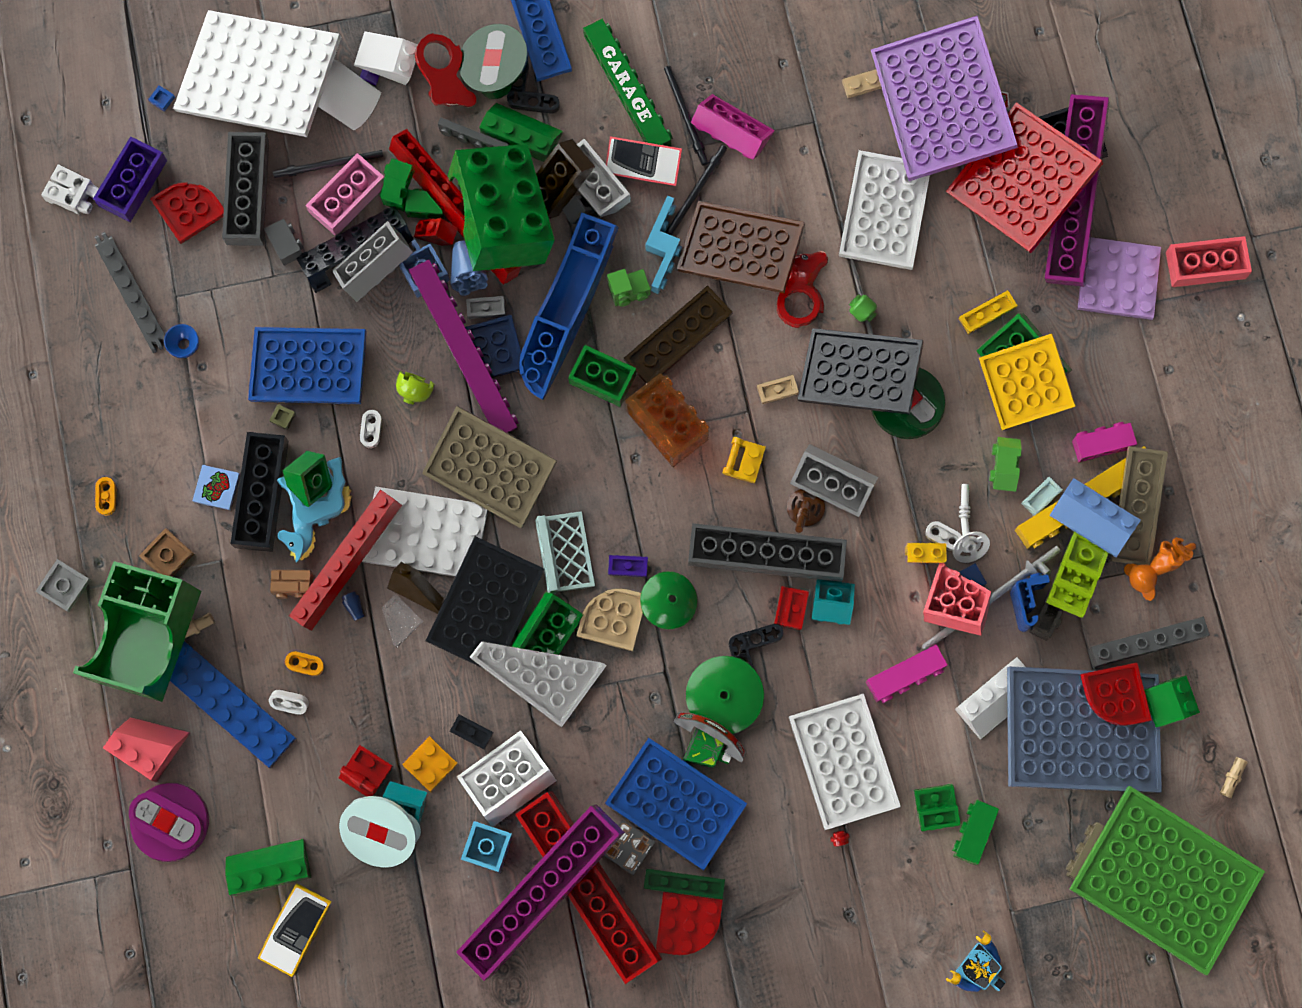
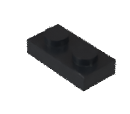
M458 714L449 731L485 750L494 733Z

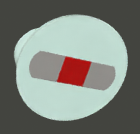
M376 796L354 800L342 813L339 823L340 835L347 849L359 860L376 867H393L403 863L412 854L421 834L420 825L412 815L408 814L395 802Z

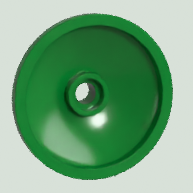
M661 572L652 576L643 586L640 595V605L644 616L654 626L667 630L677 629L687 624L694 616L697 608V594L694 586L685 576L676 572ZM670 596H673L675 598L674 602H670Z

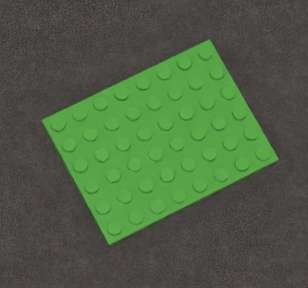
M1128 786L1072 883L1070 890L1197 971L1208 976L1265 871L1138 790Z

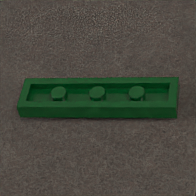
M646 869L644 889L723 900L725 879Z

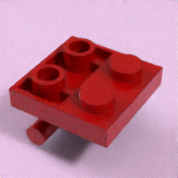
M359 745L347 765L341 768V774L338 778L366 797L374 796L393 766Z

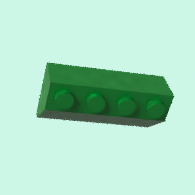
M495 103L486 112L479 126L480 133L508 145L528 144L531 157L545 162L563 133L560 129L498 103Z
M545 592L512 647L559 655L584 614L556 595Z
M304 839L226 857L225 876L229 895L237 896L312 878Z

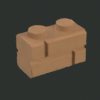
M272 570L270 591L278 599H287V595H295L296 599H301L313 583V572L311 570Z

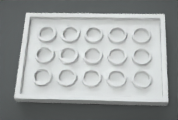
M859 150L839 256L912 270L930 175L908 181L902 158Z
M375 486L373 499L381 489L402 504V507L362 562L397 567L400 562H403L421 572L455 577L474 536L483 539L488 510L474 502Z
M864 694L789 716L824 830L901 807Z

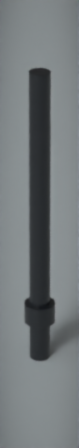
M666 66L664 71L692 139L693 150L698 155L701 165H707L709 162L704 152L703 142H700L696 129L691 123L692 119L671 66Z
M721 145L715 156L710 158L709 165L666 230V234L673 235L714 169L718 168L722 162L721 158L728 149L726 146Z
M377 150L359 155L365 160L383 157L382 150ZM355 155L300 166L290 165L285 169L273 171L274 178L288 175L293 177L299 173L345 165Z

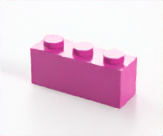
M1124 422L1116 423L1113 427L1107 429L1106 426L1095 429V432L1091 433L1087 431L1077 433L1072 440L1078 463L1127 451L1128 446L1135 447L1137 445L1131 423L1124 424Z

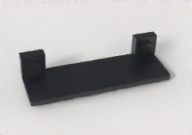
M396 207L384 209L375 216L369 217L367 220L352 226L341 234H337L324 243H320L315 248L302 253L296 258L315 293L332 285L325 271L345 260L387 221L403 236L407 244L414 240L407 224Z

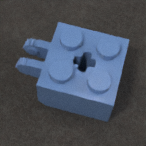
M414 239L411 242L416 251L407 260L400 263L399 267L418 298L422 295L409 269L430 260L431 264L435 263L440 271L437 274L440 281L444 279L446 283L450 279L432 245L428 244L420 249Z

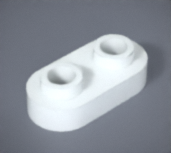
M368 410L362 416L360 441L366 448H374L380 442L382 418L375 410ZM375 418V423H369L370 419ZM368 437H374L373 441L368 442Z
M937 521L931 522L926 528V536L930 541L946 543V549L950 551L953 550L954 544H950L949 539H954L956 542L962 537L959 532ZM932 530H937L938 535H933Z
M283 690L273 691L269 698V704L272 708L293 714L305 713L309 705L308 699L305 696Z

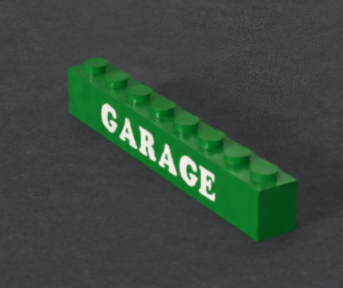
M602 18L584 27L583 34L643 142L671 147L672 134L669 129H665L663 126L664 120L662 116L655 112L654 109L656 107L653 100L647 98L646 88L643 83L640 84L638 82L636 70L630 68L628 56L626 53L622 54L620 42L617 38H613V31L609 23L605 24Z

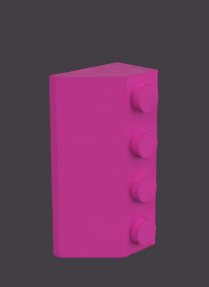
M713 94L698 105L691 121L698 130L709 133L712 138L721 140L729 148L736 149L744 157L753 160L761 153L775 131Z

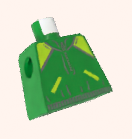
M696 727L683 761L714 768L717 760L728 765L732 756L722 750L724 743Z

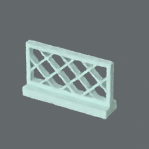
M582 511L552 516H537L535 523L547 592L556 594V592L594 587L595 583ZM578 517L579 525L576 529L566 524L570 518ZM556 520L562 526L555 532L550 528L549 521ZM564 526L573 532L568 540L559 535ZM575 534L582 539V544L579 548L569 542ZM556 537L565 542L560 551L553 547L552 542ZM567 545L576 550L571 559L562 553ZM578 553L583 555L586 560L582 567L573 561ZM559 555L568 561L564 569L556 565V559ZM570 563L580 569L575 577L565 571ZM581 571L588 575L589 583L582 584L576 579ZM562 574L572 580L568 586L560 587L559 578Z

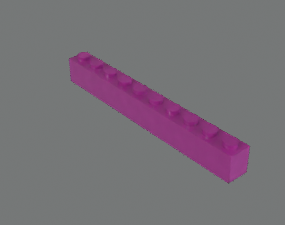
M427 260L409 269L417 288L488 423L508 434L517 430L516 424L519 422L514 413L510 414L508 410L510 405L506 397H501L499 383L497 380H492L490 374L493 372L488 363H483L481 357L484 355L480 347L475 348L472 342L475 338L471 330H466L463 324L466 321L462 313H457L455 309L457 304L453 296H448L446 292L448 287L444 279L440 281L437 275L440 273L435 263L431 264L430 260Z

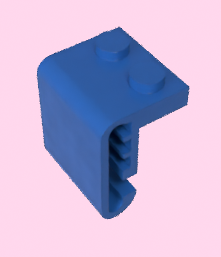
M1048 574L1030 575L1031 578L1017 581L1010 590L1018 629L1022 632L1028 631L1038 621V615L1032 616L1027 621L1026 614L1036 607L1032 591L1045 588L1050 582Z

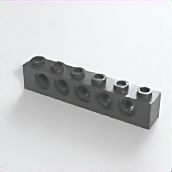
M1200 617L1092 646L1087 652L1094 669L1202 640L1210 636L1205 618Z

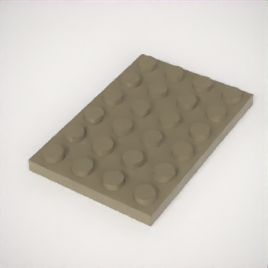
M456 406L422 474L517 527L523 528L558 460L465 409Z

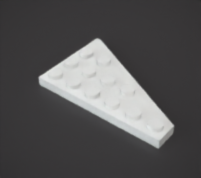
M481 642L470 656L477 664L560 727L564 725L607 666L601 662Z

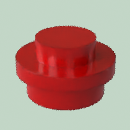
M837 831L833 833L830 841L833 842L834 846L846 845L849 843L848 838H850V835L844 831Z

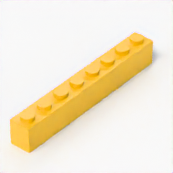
M1126 458L1084 485L1107 499L1111 496L1116 498L1121 494ZM1058 501L1015 529V532L1027 549L1032 546L1034 549L1044 543L1043 539L1048 536L1050 539L1060 533L1059 529L1065 526L1049 516Z

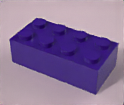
M130 136L93 197V200L98 207L131 223L168 160L163 152Z

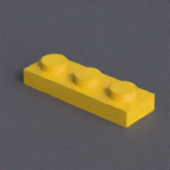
M1007 290L959 316V320L966 332L970 334L1016 309L1018 305Z

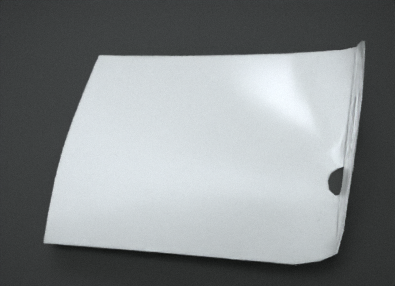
M334 60L318 107L352 130H356L371 115L382 92L363 80L341 62Z

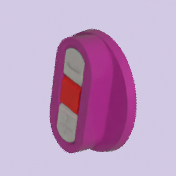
M179 783L157 785L134 798L129 807L132 838L137 847L154 860L162 862L182 860L194 853L206 837L209 827V814L206 804L195 790Z

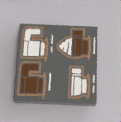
M622 820L618 826L625 833L604 856L634 876L655 841Z

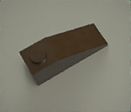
M400 562L392 571L387 589L436 614L439 613L445 599L417 569Z

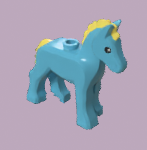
M341 457L327 462L328 467L333 472L332 476L329 471L332 487L327 492L326 497L319 498L310 507H306L287 487L284 477L277 479L281 487L290 496V501L293 505L292 520L295 531L281 530L278 532L277 537L291 551L290 556H294L296 563L309 557L315 548L314 542H316L313 525L318 524L321 527L329 524L330 519L346 512L350 507L352 496L349 495L351 490L349 486L344 487L345 479L342 473Z

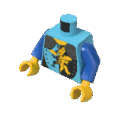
M984 930L982 931L984 937L981 939L976 936V940L980 943H976L956 971L950 970L953 973V978L951 980L946 978L947 982L958 986L964 991L978 992L981 989L986 990L989 985L1000 991L1006 983L997 975L1002 969L1000 965L1001 959L996 946L991 940V936Z

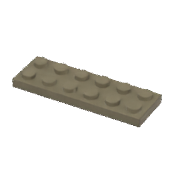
M1128 446L1119 507L1141 521L1118 556L1114 557L1111 555V561L1136 565L1151 564L1168 455L1167 451Z

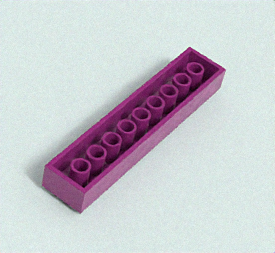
M1071 94L1065 136L1102 160L1110 105L1109 97ZM1101 167L1051 229L1045 272L1046 283L1084 287Z
M597 804L591 805L456 953L483 981L491 978L625 832Z

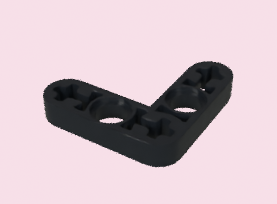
M527 61L526 68L519 78L523 81V84L519 87L513 85L507 94L509 107L517 110L549 114L556 113L560 108L557 96L526 91L529 73V63ZM515 92H518V100L516 103H513L512 99L515 97ZM531 98H536L539 102L537 105L531 106L528 101ZM554 101L555 105L549 107L550 102Z
M771 624L732 636L729 640L731 656L746 658L748 663L754 668L749 650L780 641L783 636V629L777 624ZM775 628V631L780 632L777 638L771 635L767 637L768 641L765 642V636L762 631H766V634H769ZM752 634H759L762 639L761 642L758 644L752 643L750 640ZM735 639L743 643L740 645L741 652L745 650L746 653L734 655V653H738L737 647L732 646Z

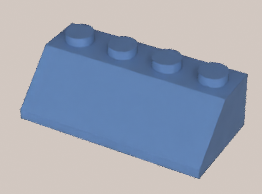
M1073 478L1049 515L1114 557L1118 556L1141 521L1075 478Z

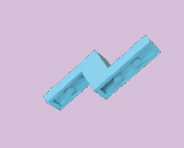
M668 195L645 244L646 251L664 258L651 285V292L659 294L661 289L664 290L668 281L665 278L668 273L673 271L675 265L673 262L675 256L679 257L682 250L679 238L664 233L669 225L667 221L669 215L673 216L676 209L674 198Z

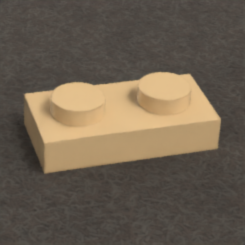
M876 69L842 80L847 98L882 89Z
M794 375L757 385L762 404L799 394Z

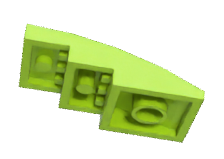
M1074 531L1046 603L1083 618L1089 601L1093 596L1097 581L1101 576L1108 552Z

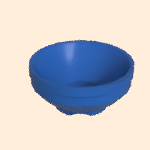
M178 324L167 331L164 337V345L172 356L187 358L198 349L199 337L191 326ZM183 339L189 341V346L186 349L179 348V342Z

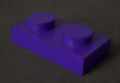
M609 555L608 575L647 577L648 557Z

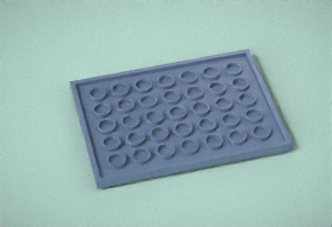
M1007 667L1008 787L1125 791L1128 786H1131L1139 792H1162L1160 727H1155L1153 719L1143 723L1120 726L1100 718L1090 707L1086 699L1080 674L1093 671ZM1140 673L1144 689L1159 684V674Z

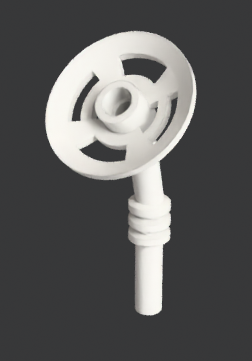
M962 484L961 506H959V509H961L959 511L961 514L959 518H961L962 537L955 542L952 551L957 561L970 563L986 554L990 541L986 534L977 531L970 532L968 518H970V515L968 514H970L969 509H971L969 506V484ZM981 542H983L981 549L977 552V550L981 546ZM962 551L965 553H971L970 556H962L960 554Z

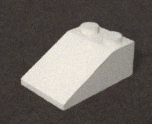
M365 31L354 66L406 85L411 78L416 62L415 50L418 44L402 38Z

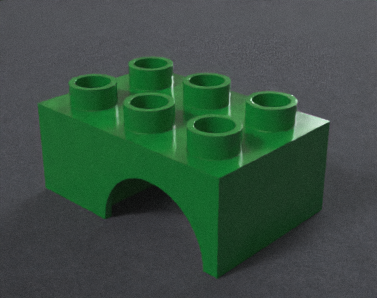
M528 144L455 150L448 178L449 181H453L456 178L462 191L465 212L463 235L473 271L545 264L555 239Z
M114 561L97 605L101 608L104 615V632L101 643L92 659L83 666H75L73 673L94 683L163 702L202 591L182 579Z

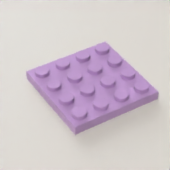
M1091 237L1084 287L1080 286L1077 310L1153 320L1161 247Z

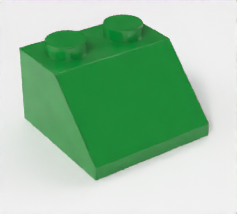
M306 451L283 470L287 487L306 507H310L332 487L324 454Z
M1187 676L1172 678L1144 689L1155 727L1180 721L1200 713Z

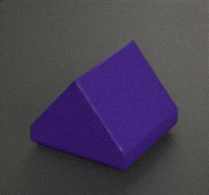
M362 69L360 77L369 84L376 86L380 75Z

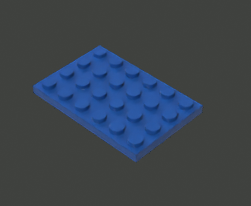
M255 327L248 400L250 402L361 404L367 337L366 329Z
M650 738L647 739L605 802L608 807L703 871L747 805L746 802Z

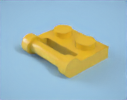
M733 437L731 452L722 474L755 484L766 446ZM743 447L745 451L739 471H735L733 468L739 448Z

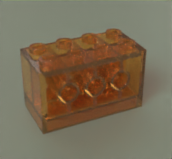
M660 373L625 400V411L668 463L675 467L708 441L709 426L703 419L700 420L696 416L697 411L691 404L689 406L686 404L684 395L672 387L673 383L668 376L664 377Z

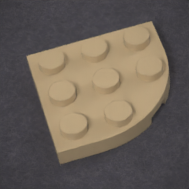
M611 589L594 597L583 611L584 615L580 620L576 637L633 652L643 615L640 605L641 593L627 589Z

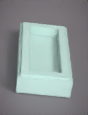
M1048 477L1021 504L1035 516L1063 489Z

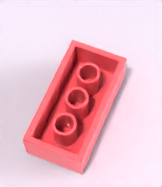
M1245 236L1171 244L1166 251L1172 287L1243 280L1252 272Z

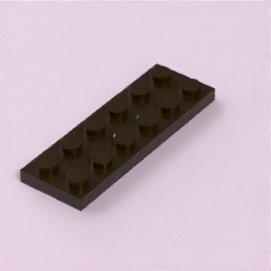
M707 285L624 357V361L628 365L635 367L637 375L650 386L733 314V311Z

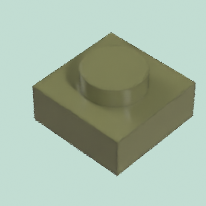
M278 404L269 421L288 430L296 413Z

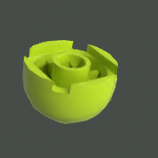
M400 371L396 381V390L404 398V402L414 405L415 402H423L430 397L435 383L432 381L429 384L425 383L426 378L409 372L403 374Z

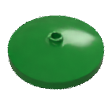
M718 656L706 660L694 670L686 688V703L690 713L707 717L734 734L748 728L758 718L764 704V687L760 676L750 664L736 657ZM723 691L727 692L728 697L726 699H723L721 697V693H723Z

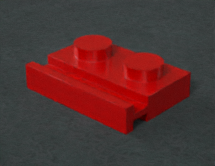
M781 586L774 624L802 630L809 591Z

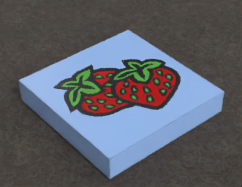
M202 465L192 501L231 511L240 473Z

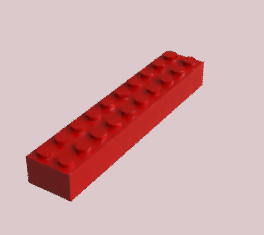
M553 791L546 792L515 814L542 857L574 825ZM598 861L573 888L568 897L623 982L627 984L662 960V958Z

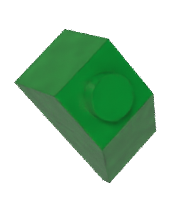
M420 188L408 190L405 207L407 217L444 219L443 211L426 191Z

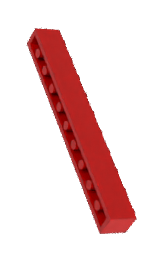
M408 129L392 136L389 150L398 161L413 165L415 171L413 175L414 180L431 196L441 208L443 214L452 225L458 228L457 231L464 238L465 212L462 193L452 181H449L447 175ZM522 266L491 269V271L504 285L518 277Z

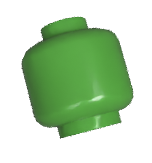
M859 294L849 304V312L859 322L866 320L870 322L877 315L875 313L877 305L867 295L861 296Z

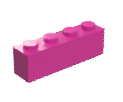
M936 644L867 679L866 684L876 703L879 701L885 703L893 699V694L899 692L901 695L910 690L909 686L915 683L917 686L928 681L926 677L932 674L936 677L944 673L947 663Z

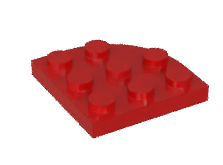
M177 183L150 198L180 244L217 222L224 215V208L217 197L200 184Z
M1137 663L1080 674L1086 699L1090 707L1106 722L1114 725L1128 726L1152 721Z
M663 892L656 944L657 952L672 955H688L708 945L718 930L723 900Z

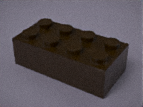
M573 139L558 143L536 173L549 219L560 215L563 211L562 209L569 203L595 168Z

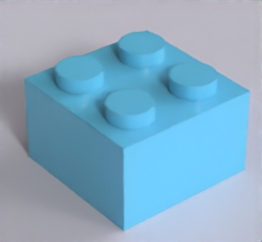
M474 821L461 860L501 873L513 834Z

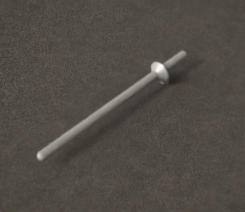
M1055 546L1032 564L1026 560V567L1023 571L991 593L989 605L1009 591L1017 581L1038 573L1037 569L1043 575L1048 574L1049 576L1051 571L1045 563L1061 552L1060 549ZM944 628L922 645V649L926 650L936 645L956 629Z

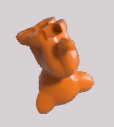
M1176 537L1172 540V544L1168 541L1161 543L1160 552L1154 557L1150 565L1126 564L1124 572L1129 576L1131 586L1138 592H1141L1146 600L1152 601L1156 595L1155 586L1158 575L1174 571L1185 561L1191 560L1193 550L1196 548L1195 543H1189L1184 546L1181 544L1184 540Z

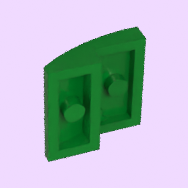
M953 784L913 790L921 832L960 826Z

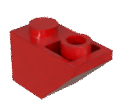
M442 218L419 220L415 228L414 237L440 246L452 245L458 228Z

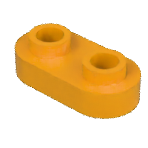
M109 477L100 478L95 486V508L104 516H109L116 510V483ZM109 485V490L104 491V487ZM105 504L110 505L108 509H104Z
M293 651L285 658L286 667L293 672L318 676L324 670V663L317 656ZM295 659H299L298 665H293ZM315 663L318 664V668L312 670L311 666Z

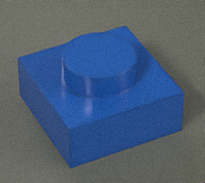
M158 85L148 100L151 104L165 112L175 96Z

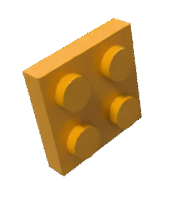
M429 736L402 765L431 792L458 763Z

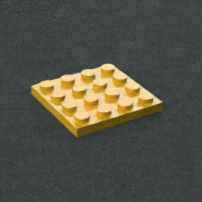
M1052 333L979 358L1002 430L1076 407Z

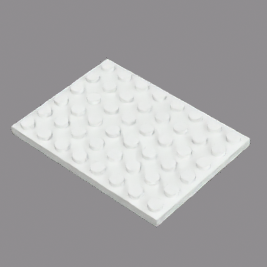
M208 10L173 109L176 112L307 137L341 36L332 32Z

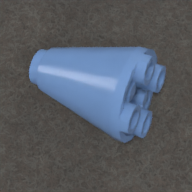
M465 241L456 242L452 250L450 283L452 289L459 292L460 295L466 296L472 291L486 288L488 286V277L485 270L473 271Z

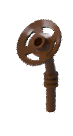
M802 489L795 491L787 502V513L790 519L796 523L795 531L797 533H801L804 526H812L818 523L825 512L824 500L815 496L814 500L804 497L803 493L808 492ZM797 497L795 509L792 510V502ZM817 504H820V512L817 516H815L814 514L817 512L818 508ZM812 505H815L814 511L811 512Z

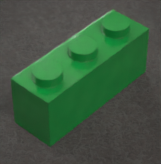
M979 800L969 804L966 812L969 816L967 822L963 821L959 832L962 835L960 840H956L952 851L955 853L953 857L975 866L979 864L997 817L998 808Z

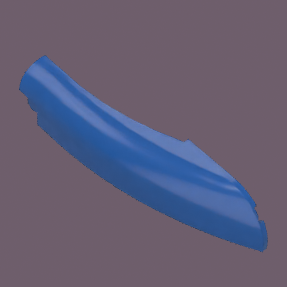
M585 213L580 215L564 259L537 316L534 318L520 355L519 368L525 386L531 393L544 400L585 318L614 247L612 244L619 229L618 226Z

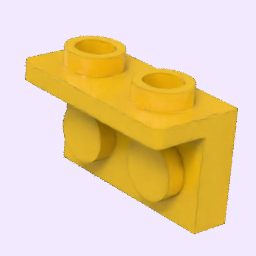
M907 543L905 547L907 562L946 563V543Z

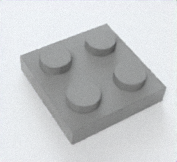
M57 559L35 592L70 612L91 580Z

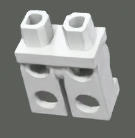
M58 164L50 178L51 181H48L41 194L46 202L57 204L78 215L80 212L89 214L93 205L87 202L89 196L93 198L99 188L93 185L90 179L84 178Z

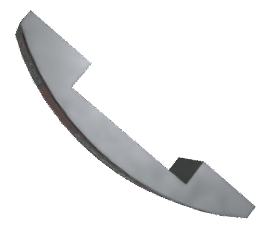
M678 712L674 723L691 732L694 726L726 744V754L740 762L743 761L746 751L729 730L707 717L693 713Z

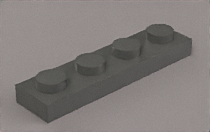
M440 118L438 122L439 131L443 135L448 137L454 136L463 143L469 142L474 144L476 148L509 146L507 143L444 118Z

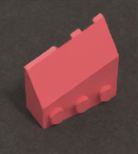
M939 563L923 611L924 621L981 636L987 619L991 591L973 580H968L958 571L948 568L946 564Z
M130 717L113 732L103 749L151 781L157 782L190 732Z

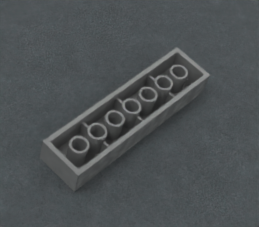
M692 523L688 566L842 582L847 540Z

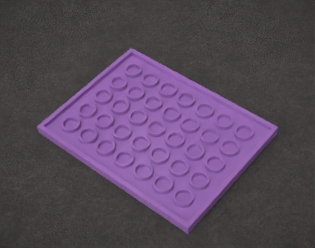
M978 16L871 49L908 181L1018 148Z

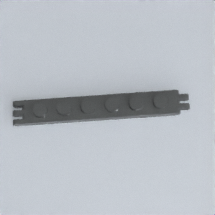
M103 232L101 234L104 240L101 241L98 235L95 236L98 242L95 244V247L154 354L157 352L154 347L155 344H157L160 350L163 349L161 341H164L165 334L112 236L108 237Z

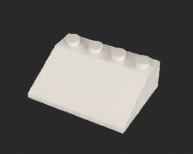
M521 731L457 776L491 827L497 825L557 781Z

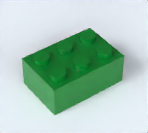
M584 345L568 380L570 385L621 407L637 373L635 367Z

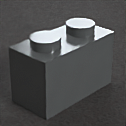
M282 219L264 228L284 266L297 260L296 258L302 254L301 250L304 247L299 238L295 240L293 234L296 232L291 223L287 224L285 219Z

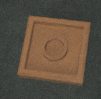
M165 528L139 557L157 573L173 577L194 553Z

